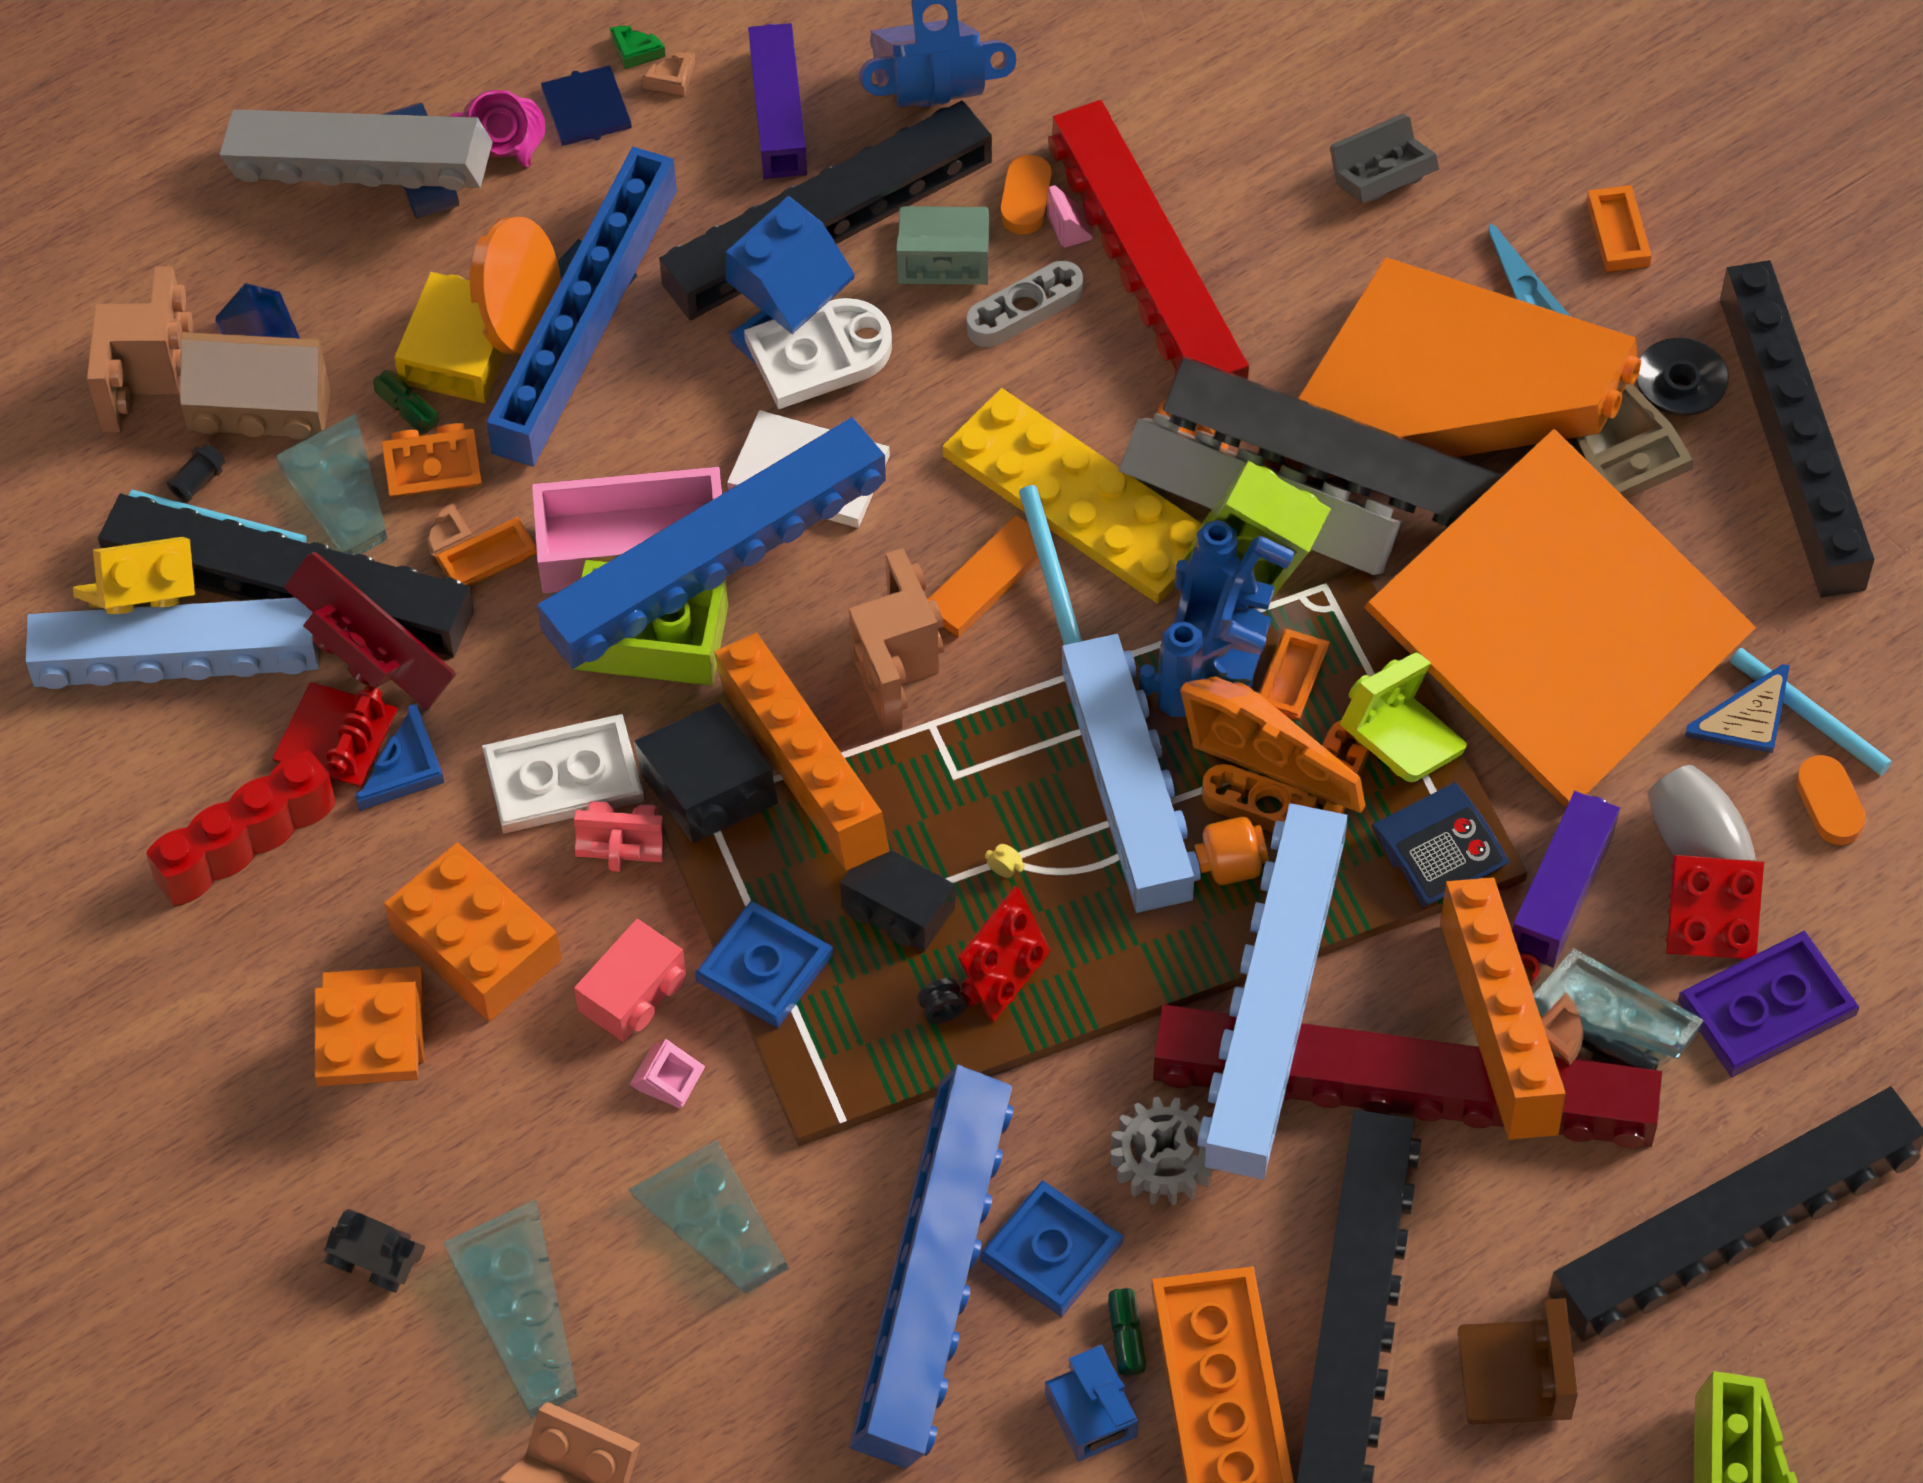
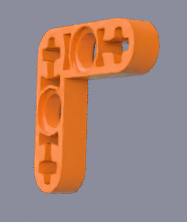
M1341 720L1332 725L1322 745L1337 759L1340 757L1341 743H1345L1348 738L1356 740L1355 737L1339 725ZM1356 740V744H1353L1347 753L1346 762L1342 759L1339 760L1360 777L1369 755V749ZM1215 765L1203 777L1202 799L1208 809L1232 819L1246 817L1252 822L1253 826L1261 825L1262 829L1272 833L1276 820L1285 822L1290 803L1317 809L1318 802L1324 806L1323 810L1344 814L1346 809L1344 806L1232 765ZM1223 783L1232 785L1231 790H1227L1224 795L1216 793V788H1221ZM1245 790H1250L1247 804H1242L1241 800L1242 797L1245 798ZM1271 796L1277 798L1283 807L1276 813L1268 814L1260 811L1255 803L1262 797Z

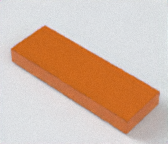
M1015 515L927 599L928 602L936 601L942 615L943 627L957 638L966 632L1039 562L1028 523Z

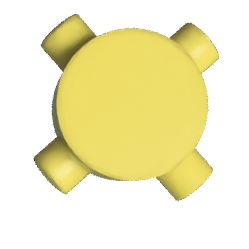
M999 844L994 851L988 850L985 854L989 867L995 873L1005 878H1011L1015 871L1022 872L1025 867L1021 855L1015 849L1005 844Z

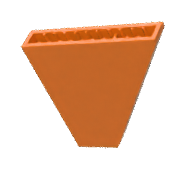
M1385 257L1298 399L1450 456L1460 457L1538 444L1553 429L1564 439L1599 434L1608 417L1613 419L1617 415L1622 402V393L1627 384L1633 385L1637 380L1642 361L1640 358H1637L1636 337ZM1285 457L1283 462L1284 465L1301 470L1303 463ZM1268 459L1264 460V465L1280 471L1282 464ZM1329 473L1328 478L1337 476ZM1308 475L1306 481L1319 480V478Z

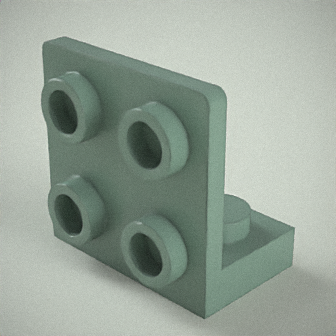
M903 206L900 208L899 237H897L898 284L988 285L989 209L987 207Z

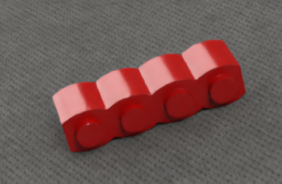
M310 750L295 753L282 760L272 770L270 776L253 779L241 786L228 802L217 803L201 811L192 819L188 827L179 828L164 834L146 852L155 883L173 906L183 905L197 899L211 887L214 880L224 879L238 873L252 861L255 854L265 853L279 847L292 836L296 828L310 826L327 816L336 804L329 773Z

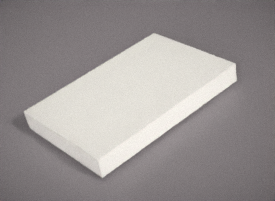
M759 410L728 479V490L826 433L829 429ZM876 443L885 454L886 466L890 456L889 446ZM874 493L868 496L861 495L845 505L837 515L828 520L859 528Z
M623 714L482 745L503 834L574 818L576 810L586 811L591 801L608 802L614 809L644 802L643 790Z

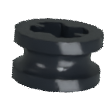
M953 978L937 980L924 987L918 993L917 1000L920 1007L925 1008L924 1016L928 1023H945L964 1012L968 1004L964 995L959 994L961 988L957 980Z

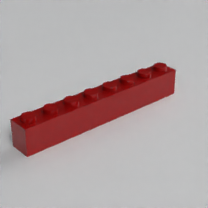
M1102 99L1054 115L1052 135L1048 136L1051 154L1055 161L1062 160L1066 168V178L1071 191L1074 194L1079 193L1084 201V212L1089 224L1092 227L1097 226L1102 234V245L1107 257L1110 260L1115 259L1120 267V278L1127 293L1133 292L1138 300L1139 314L1146 327H1153L1157 335L1156 342L1162 358L1165 361L1171 360L1175 368V374L1184 355L1248 379L1249 364Z

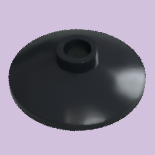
M1689 338L1665 339L1650 346L1640 357L1642 361L1641 369L1636 380L1638 389L1655 408L1663 412L1680 416L1701 414L1716 406L1725 395L1728 386L1726 364L1714 349L1700 341Z

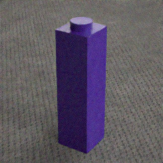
M792 23L748 27L763 179L807 175L806 146Z
M1574 791L1513 923L1512 933L1519 954H1530L1539 963L1552 968L1555 967L1614 836L1620 807L1609 804L1600 797L1588 796Z

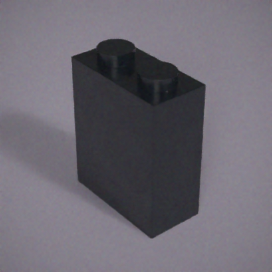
M720 702L634 741L642 777L692 843L778 804L772 769Z

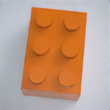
M458 842L384 902L390 931L488 1022L492 1021L562 961L557 932Z

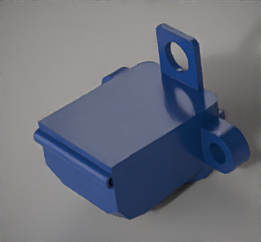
M911 0L913 24L870 30L873 58L867 60L861 66L859 81L862 87L873 95H895L898 107L945 105L950 100L981 95L985 89V80L1008 76L1016 66V54L1011 46L1002 41L980 42L979 32L958 20L956 0ZM940 4L946 9L948 19L923 23V13L930 5ZM1001 51L1004 56L1003 62L999 66L993 67L991 65V57L995 52ZM874 71L878 84H873L871 80Z

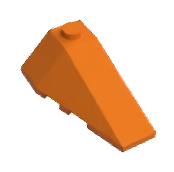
M1218 677L1184 683L1180 692L1194 748L1359 813L1363 811L1366 805L1360 777L1259 693L1243 683H1231Z

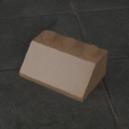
M182 332L180 405L187 431H197L202 434H214L216 432L236 433L250 437L272 435L288 436L293 439L324 438L331 390L320 340Z

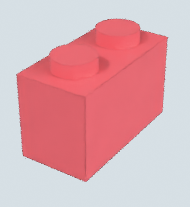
M637 918L574 987L578 1012L624 1043L635 1030L639 1032L648 1025L654 1015L655 1007L666 995H674L682 986L686 977L683 949Z

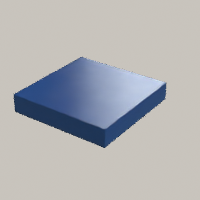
M751 900L695 972L696 982L778 1029L831 959L833 947Z
M1042 1180L980 1253V1258L990 1268L1057 1315L1063 1317L1121 1247L1123 1235Z

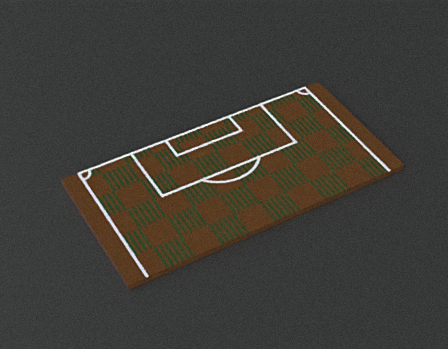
M1363 570L1271 602L1268 610L1254 608L1263 615L1272 617L1266 636L1265 648L1260 654L1253 676L1251 689L1259 693L1284 628L1330 642L1300 720L1290 719L1320 745H1323L1332 725L1342 720L1352 700L1349 698V692L1364 675L1371 677L1382 671L1390 661L1394 659L1400 661L1411 655L1364 608L1378 592L1367 572ZM1162 641L1131 651L1137 673L1136 678L1132 679L1136 691L1139 690L1140 669L1143 665L1153 666L1155 673L1158 674L1159 653ZM1063 675L841 752L882 811L889 849L956 884L955 909L925 952L912 945L903 946L896 943L888 936L886 931L869 922L864 924L854 920L846 913L845 909L841 908L840 882L849 870L845 871L780 774L773 776L778 804L697 842L692 843L670 813L661 815L663 816L664 835L713 949L751 900L833 947L831 959L778 1029L738 1006L798 1146L935 1097L939 1082L957 1065L990 1077L1160 1015L1162 1005L1182 1007L1235 986L1245 984L1247 975L1240 974V967L1245 945L1255 946L1258 934L1250 931L1256 902L1265 904L1268 891L1261 890L1262 876L1266 863L1262 864V872L1258 877L1227 885L1217 884L1213 880L1210 871L1205 873L1200 871V880L1194 881L1192 901L1136 913ZM1423 678L1414 698L1449 727ZM1152 692V694L1146 696L1149 717L1145 718L1148 731L1155 729L1159 736L1162 757L1157 759L1161 771L1168 769L1171 774L1175 796L1170 800L1173 810H1181L1186 822L1187 839H1183L1186 851H1194L1196 854L1194 845L1204 843L1202 833L1207 825L1232 819L1215 813L1204 804L1202 799V782L1205 773L1215 765L1226 764L1264 777L1267 776L1194 748L1187 717H1170L1159 709L1157 693ZM1348 738L1345 743H1341L1339 759L1346 762L1347 753L1350 747L1356 744V740ZM1369 750L1367 761L1360 775L1366 806L1361 813L1346 808L1344 814L1348 815L1345 842L1317 957L1442 912L1444 898L1424 908L1420 906L1400 866L1392 867L1371 825L1454 782L1460 786L1480 812L1510 861L1507 865L1482 878L1494 877L1498 890L1526 881L1528 872L1464 753L1418 781L1408 782L1396 775L1389 766ZM1223 783L1221 788H1216V793L1224 795L1227 790H1231L1232 785ZM1245 790V798L1242 797L1241 800L1242 804H1247L1250 790ZM1271 796L1262 797L1255 803L1260 811L1268 814L1276 813L1283 807L1277 798ZM1317 802V809L1323 810L1324 806ZM1262 829L1269 862L1275 863L1278 850L1271 849L1273 833ZM999 844L1008 845L1021 855L1025 867L1022 872L1015 871L1011 878L1002 877L989 867L985 858L986 852L988 850L994 851ZM1014 886H1018L1051 952L995 1022L990 1021L982 1004L978 1002L974 1007L967 1005L962 1014L948 1022L940 1024L928 1023L924 1016L925 1008L920 1007L917 1000L918 993L930 983L945 978L957 980L961 988L960 992L963 990L961 983L968 977L957 957Z

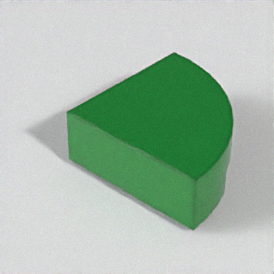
M632 26L609 28L610 38L624 69L666 57L665 46L656 35L652 33L648 35L632 30Z

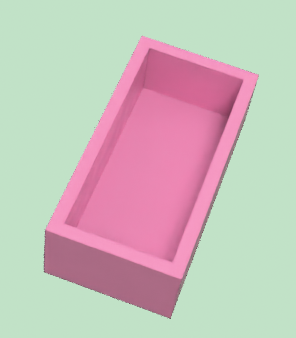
M719 467L532 484L537 559L542 592L561 591L581 579L585 560L609 562L722 495Z

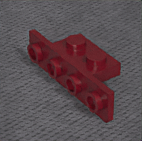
M312 552L308 554L284 585V588L313 612L303 625L312 634L313 642L323 651L329 654L335 653L348 665L349 673L359 682L365 685L371 684L376 688L392 680L423 708L428 710L456 676L455 671L318 553Z

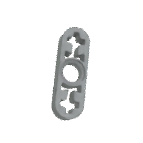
M1056 261L976 303L967 313V335L969 339L980 347H994L1075 304L1083 294V273L1081 269L1069 261ZM1055 281H1061L1060 284L1055 285ZM1071 282V285L1069 287H1065L1063 285ZM1021 297H1029L1037 302V306L1032 310L1022 311L1015 308L1013 302ZM984 320L987 324L995 323V327L990 328L987 324L979 326V322Z

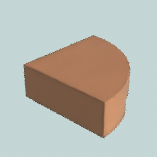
M695 53L672 54L673 58L662 61L656 66L655 63L649 66L641 79L642 89L685 96L696 63Z
M453 503L437 514L435 517L436 521L429 533L427 543L434 565L438 563L434 555L474 537Z
M1565 993L1541 1020L1551 1050L1570 1066L1577 1057L1582 1045L1583 1026L1577 1006L1570 996Z

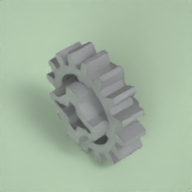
M1159 1097L1153 1098L1152 1109L1146 1110L1139 1102L1134 1104V1119L1121 1115L1119 1118L1120 1131H1112L1111 1147L1114 1149L1111 1150L1110 1162L1111 1166L1119 1167L1117 1169V1181L1120 1184L1131 1180V1195L1136 1197L1145 1190L1149 1192L1150 1204L1153 1205L1156 1204L1160 1195H1167L1171 1205H1176L1178 1193L1184 1192L1191 1200L1196 1198V1183L1209 1187L1212 1174L1210 1171L1215 1170L1204 1167L1206 1148L1197 1146L1199 1151L1197 1157L1194 1155V1148L1188 1145V1140L1191 1137L1196 1145L1198 1142L1202 1120L1198 1121L1199 1107L1193 1105L1186 1112L1180 1110V1098L1176 1097L1171 1102L1170 1107H1163ZM1132 1145L1136 1147V1154L1142 1157L1139 1165L1132 1155Z

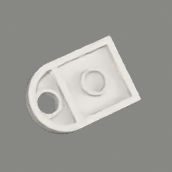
M851 298L829 301L793 335L775 320L744 330L745 342L778 409L872 377L886 365L892 350L891 327L886 316L874 305ZM862 328H873L879 332L876 337L871 339L860 338L855 333Z

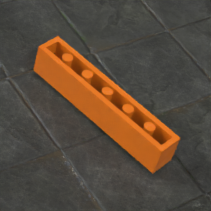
M756 632L714 651L723 692L845 871L889 852L882 811Z
M1495 878L1446 881L1440 925L1508 1140L1556 1136L1559 1134L1566 1093Z

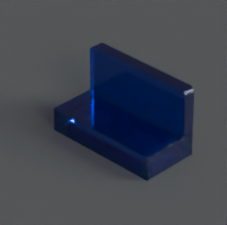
M245 283L215 318L219 331L223 335L300 339L281 293Z

